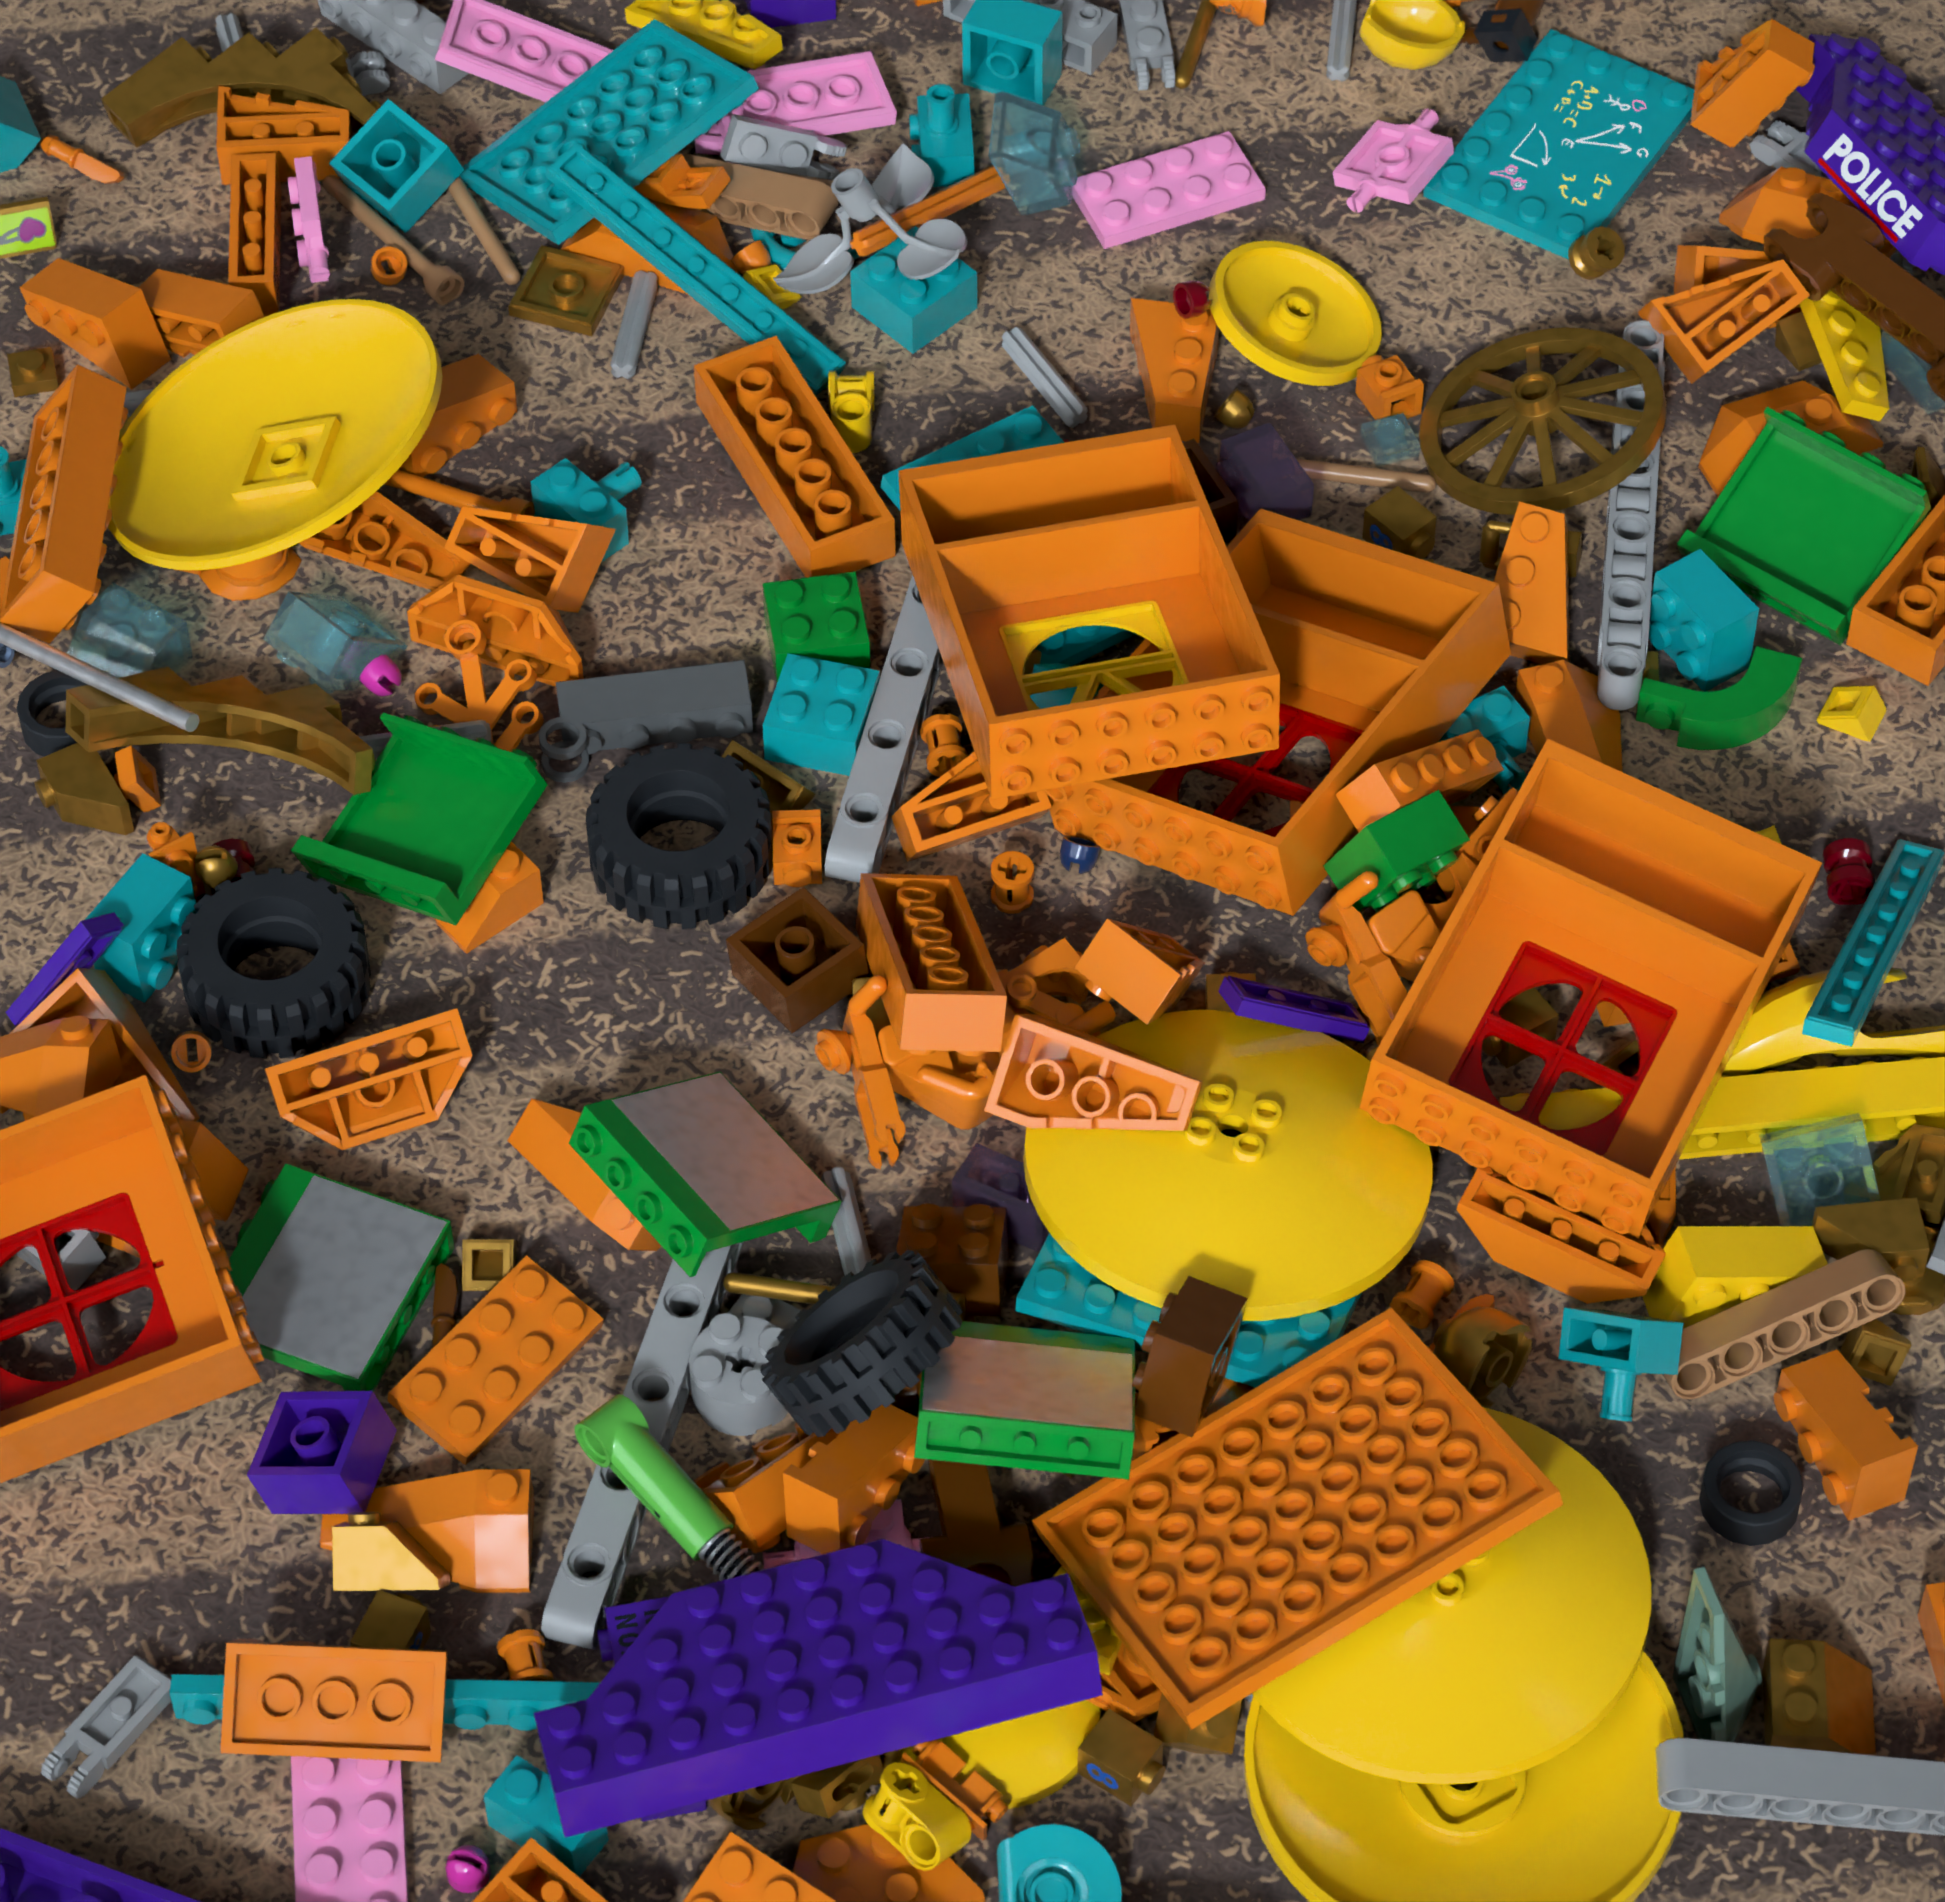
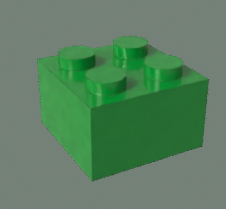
M855 571L762 583L764 619L776 684L788 653L870 669V642Z
M1437 790L1365 826L1323 867L1338 891L1363 872H1374L1379 880L1377 887L1352 906L1360 913L1370 907L1377 913L1400 897L1399 893L1407 889L1420 892L1437 880L1435 875L1448 869L1459 860L1455 853L1470 838L1440 791Z

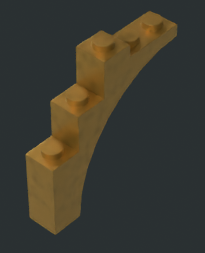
M317 27L280 55L269 42L265 41L261 44L248 32L213 60L201 46L194 49L181 37L101 98L110 122L136 148L170 128L196 117L217 112L218 85L230 87L234 95L255 98L257 93L267 94L271 96L272 102L294 105L296 100L348 109L352 131L355 133L381 107L376 100L373 99L368 102L362 96L360 86L350 75L346 63L349 55L342 43L334 36L328 39Z
M168 666L119 677L126 682L199 716V724L193 732L183 730L90 685L66 689L65 732L87 752L122 746L159 743L230 747L274 756L304 766L333 780L353 795L371 791V775L375 767L373 748L342 723L340 703L316 683L265 695L243 675L196 686H190L189 683Z

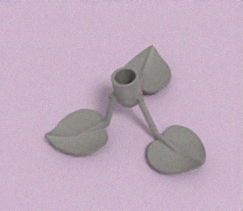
M902 143L884 166L872 186L864 173L858 168L847 169L833 180L831 190L841 204V207L836 210V214L841 220L843 239L836 234H822L814 237L797 251L783 272L773 279L778 286L798 294L819 293L839 283L848 274L854 263L853 257L847 252L851 247L850 240H852L849 218L856 219L859 222H866L879 215L904 243L908 244L898 255L897 265L905 277L915 280L931 277L944 270L958 258L959 253L966 249L968 241L962 228L951 220H929L918 229L915 237L907 234L889 215L895 213L897 208L903 209L911 204L920 202L929 193L934 183V174L928 164Z

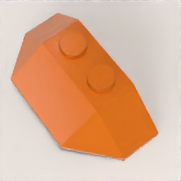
M1780 167L1737 194L1719 214V223L1728 226L1731 231L1741 238L1764 244V236L1773 228L1782 229L1790 235L1802 239L1815 238L1821 233L1810 224L1809 219L1806 217L1808 209L1806 201L1815 193L1826 194L1841 203L1852 206L1858 211L1860 210L1830 179L1808 174L1800 168ZM1883 235L1884 246L1879 251L1890 258L1897 249Z
M646 198L739 274L738 269L732 262L734 256L716 215ZM595 217L582 226L574 236L568 238L560 249L623 265L625 275L634 277V274L640 270L646 273L652 271L658 277L656 282L659 286L687 294Z
M1802 380L1722 405L1701 456L1699 468L1719 497L1767 424L1763 413L1766 407L1780 414L1783 410L1793 412L1806 422L1807 428L1818 434H1821L1822 431H1827L1836 435L1846 444V449L1857 455L1881 448L1884 442L1867 418L1843 413L1835 396Z
M457 574L413 603L407 611L411 641L451 653L445 644L446 631L454 622L467 619L475 622L486 636L487 644L483 654L480 656L481 663L505 670L511 661L524 659L536 671V681L555 687L556 682L584 679L582 659L560 613L544 601ZM475 639L467 640L463 644L462 650L471 647ZM520 670L516 674L525 677L527 670Z
M455 1008L271 1066L264 1070L280 1118L339 1150H346L438 1120L473 1055L458 1009Z
M1490 1167L1477 1168L1456 1209L1493 1261L1587 1304L1645 1296L1666 1255L1660 1244L1655 1243L1646 1225L1638 1239L1628 1234L1615 1233L1592 1217L1581 1212H1571L1563 1209L1553 1199L1541 1193L1516 1187L1507 1177L1492 1171Z

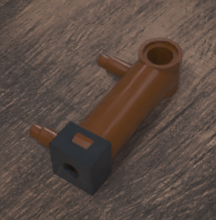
M1498 0L1494 10L1483 12L1477 27L1465 29V34L1459 43H1467L1469 45L1480 44L1491 62L1528 61L1538 39L1533 31V27L1545 0Z

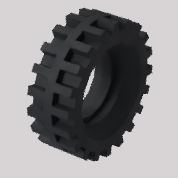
M906 1250L901 1256L897 1251L889 1253L880 1263L874 1259L867 1262L861 1272L855 1275L852 1272L842 1277L841 1284L830 1292L826 1289L817 1296L819 1300L811 1308L802 1309L795 1316L797 1322L791 1328L782 1330L778 1335L779 1345L769 1349L766 1353L765 1358L769 1362L761 1366L760 1372L764 1376L762 1380L805 1434L810 1436L814 1432L817 1437H824L831 1428L837 1434L845 1431L851 1421L857 1420L859 1423H862L869 1419L874 1409L882 1404L885 1408L895 1402L894 1396L906 1386L912 1388L920 1380L917 1376L925 1368L934 1367L941 1359L937 1355L939 1351L951 1346L955 1340L951 1332L961 1327L963 1320L959 1315L963 1313V1309L919 1253L916 1255L913 1250Z

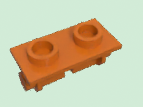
M157 822L152 825L147 833V841L153 851L148 853V855L190 876L196 900L198 896L205 893L203 881L197 876L194 861L197 849L194 834L189 832L180 837L175 829L165 822Z
M940 1739L917 1744L912 1751L918 1756L915 1761L904 1752L901 1756V1763L909 1764L921 1771L928 1782L951 1803L961 1808L969 1819L972 1833L984 1841L987 1838V1824L985 1823L987 1818L993 1823H997L1009 1808L1002 1801L1004 1795L975 1770L962 1785L956 1782L954 1779L966 1767V1762L949 1749ZM908 1783V1785H907V1787H908L909 1789H911V1784H910V1783Z

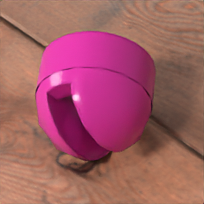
M383 654L373 659L364 668L360 675V682L376 696H389L393 692L388 686L393 683L400 686L402 674L397 664L388 655Z
M464 1844L453 1849L445 1865L449 1884L455 1890L463 1893H472L483 1888L491 1874L487 1855L475 1845ZM460 1860H466L475 1864L481 1865L480 1869H477L475 1866Z

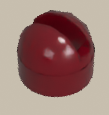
M1191 280L1178 283L1173 291V301L1177 313L1182 318L1188 319L1200 316L1208 311L1212 304V299L1207 300L1206 292L1210 291L1209 287L1200 281Z

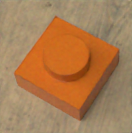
M132 745L115 752L117 773L114 774V780L125 799H130L143 812H149L160 807L161 801L156 769Z

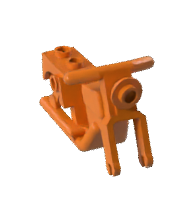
M1514 787L1510 788L1499 800L1490 795L1472 816L1478 822L1476 827L1470 833L1464 829L1470 840L1455 853L1459 860L1448 869L1439 873L1437 877V882L1447 901L1438 904L1424 903L1419 892L1409 890L1365 922L1362 914L1352 905L1374 890L1379 882L1378 876L1374 872L1365 871L1337 891L1320 909L1319 919L1321 926L1313 927L1306 932L1307 950L1316 962L1326 967L1330 965L1341 967L1346 963L1350 971L1347 975L1349 988L1374 1033L1378 1046L1408 993L1400 977L1412 982L1415 981L1515 799L1518 791Z
M1065 937L1050 947L1042 945L1036 948L1024 959L1021 965L1013 970L1003 969L997 972L1007 994L1001 1052H986L981 1056H966L957 1051H935V1053L930 1055H916L907 1050H900L891 1025L880 1029L876 1038L873 1023L866 1014L867 1010L887 989L886 979L879 975L871 977L849 1000L842 1031L822 1029L817 1033L818 1044L815 1045L814 1049L823 1067L828 1071L834 1069L843 1075L848 1073L850 1069L852 1070L855 1081V1102L868 1147V1160L871 1165L881 1170L882 1160L880 1152H885L888 1155L887 1160L891 1167L896 1164L899 1156V1149L894 1143L891 1129L894 1130V1137L898 1144L903 1140L906 1129L899 1114L894 1092L908 1098L918 1106L961 1130L975 1128L994 1116L985 1112L984 1109L1015 1014H1031L1027 1012L1029 1010L1042 1017L1081 1030L1095 1037L1101 1034L1100 1029L1114 1021L1116 1016L1115 1010L1108 1001L1104 1000L1084 1012L1083 1008L1075 1003H1064L1052 997V995L1071 997L1081 1004L1086 1000L1089 992L1085 987L1088 979L1074 968L1083 954L1075 951Z

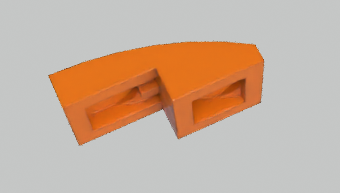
M675 154L633 188L644 197L661 203L684 208L709 209L731 179L723 166L690 168L682 154Z

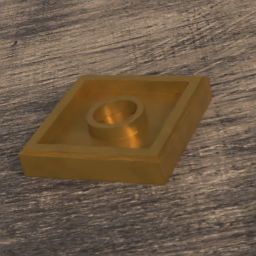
M541 245L508 306L509 316L592 337L625 276L624 266Z

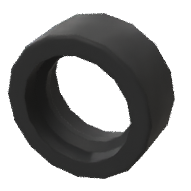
M55 670L35 678L21 692L17 704L19 722L25 743L36 754L47 756L77 743L65 732L66 728H49L39 724L36 718L49 705L66 700V689L88 684Z
M1755 1440L1733 1442L1717 1450L1706 1464L1699 1502L1705 1520L1716 1533L1727 1540L1748 1546L1770 1544L1785 1536L1796 1523L1804 1485L1800 1469L1791 1457L1772 1444ZM1751 1471L1763 1474L1776 1482L1781 1489L1783 1495L1781 1505L1768 1513L1752 1514L1739 1511L1728 1504L1721 1495V1482L1725 1477L1735 1472Z

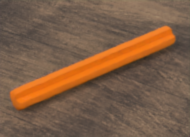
M996 163L922 199L920 202L892 213L890 216L905 232L914 226L920 228L929 220L943 219L1006 188L1008 180L1011 179L1010 171L1005 170L1002 164ZM880 219L855 231L853 239L850 240L851 249H856L859 256L865 257L896 240L898 236Z

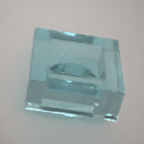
M1404 413L1361 424L1360 435L1376 467L1419 456L1420 444Z

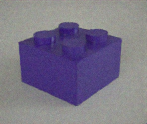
M373 1391L280 1392L247 1476L272 1514H348L365 1512L397 1429Z

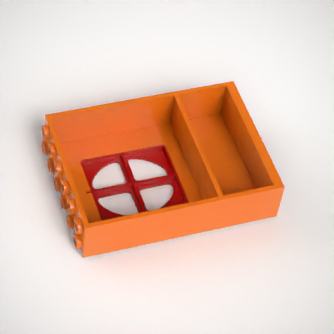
M1260 508L1228 544L1227 549L1280 673L1279 725L1286 728L1279 735V749L1266 751L1250 767L1224 758L1048 789L1045 792L1052 807L1050 813L1054 828L1065 836H1075L1094 841L1106 851H1115L1137 859L1145 865H1153L1173 872L1186 880H1195L1217 888L1225 894H1233L1258 903L1266 909H1275L1294 916L1328 875L1323 865L1359 833L1335 794L1376 763L1438 743L1511 655L1499 583ZM1145 638L1129 657L1160 652L1161 650ZM1163 671L1124 679L1142 691L1172 686L1173 673L1171 671ZM1104 685L1093 700L1118 696V694ZM1305 736H1313L1321 740L1326 746L1331 759L1329 774L1315 790L1271 775L1298 741ZM1192 769H1199L1238 783L1212 815L1179 804L1181 782L1184 775ZM1258 792H1265L1288 801H1299L1302 803V806L1290 820L1266 831L1258 832L1230 822L1247 801Z
M1547 738L1373 1055L1360 1109L1368 1112L1373 1119L1380 1123L1394 1124L1413 1133L1421 1142L1427 1145L1441 1146L1460 1155L1465 1162L1474 1167H1490L1492 1171L1507 1177L1516 1187L1541 1193L1553 1199L1560 1207L1567 1211L1581 1212L1600 1221L1604 1227L1615 1233L1628 1234L1638 1239L1804 914L1822 862ZM1566 983L1576 986L1582 993L1565 1029L1556 1040L1545 1039L1503 1019L1499 1013L1500 1009L1515 996L1526 990L1546 984ZM1607 1001L1620 1008L1632 1025L1639 1048L1638 1072L1633 1076H1626L1582 1056L1576 1050L1579 1039L1596 1007L1601 1002ZM1488 1036L1498 1037L1542 1058L1545 1063L1521 1110L1512 1111L1502 1106L1488 1087L1481 1060L1482 1043ZM1564 1072L1576 1073L1618 1093L1622 1098V1103L1606 1117L1576 1129H1550L1542 1125L1538 1118L1559 1077Z
M146 1075L0 1130V1268L20 1250L29 1246L37 1249L51 1290V1297L48 1302L0 1320V1342L50 1322H60L64 1328L77 1368L76 1374L68 1380L46 1382L22 1378L0 1367V1483L262 1382L256 1364L264 1361V1356L254 1331L251 1332L245 1317L248 1315V1311L238 1286H235L229 1272L232 1271V1266L224 1245L221 1241L219 1242L214 1226H217L210 1205L206 1197H203L198 1182H201L197 1168L182 1140L185 1138L181 1123L175 1109L171 1108L165 1090L154 1091ZM72 1230L100 1232L119 1238L131 1245L139 1253L140 1263L130 1271L81 1290H73L69 1287L55 1242L59 1235L71 1232ZM141 1287L150 1288L153 1293V1305L148 1321L138 1338L122 1355L107 1365L95 1363L81 1322L82 1312L91 1306Z

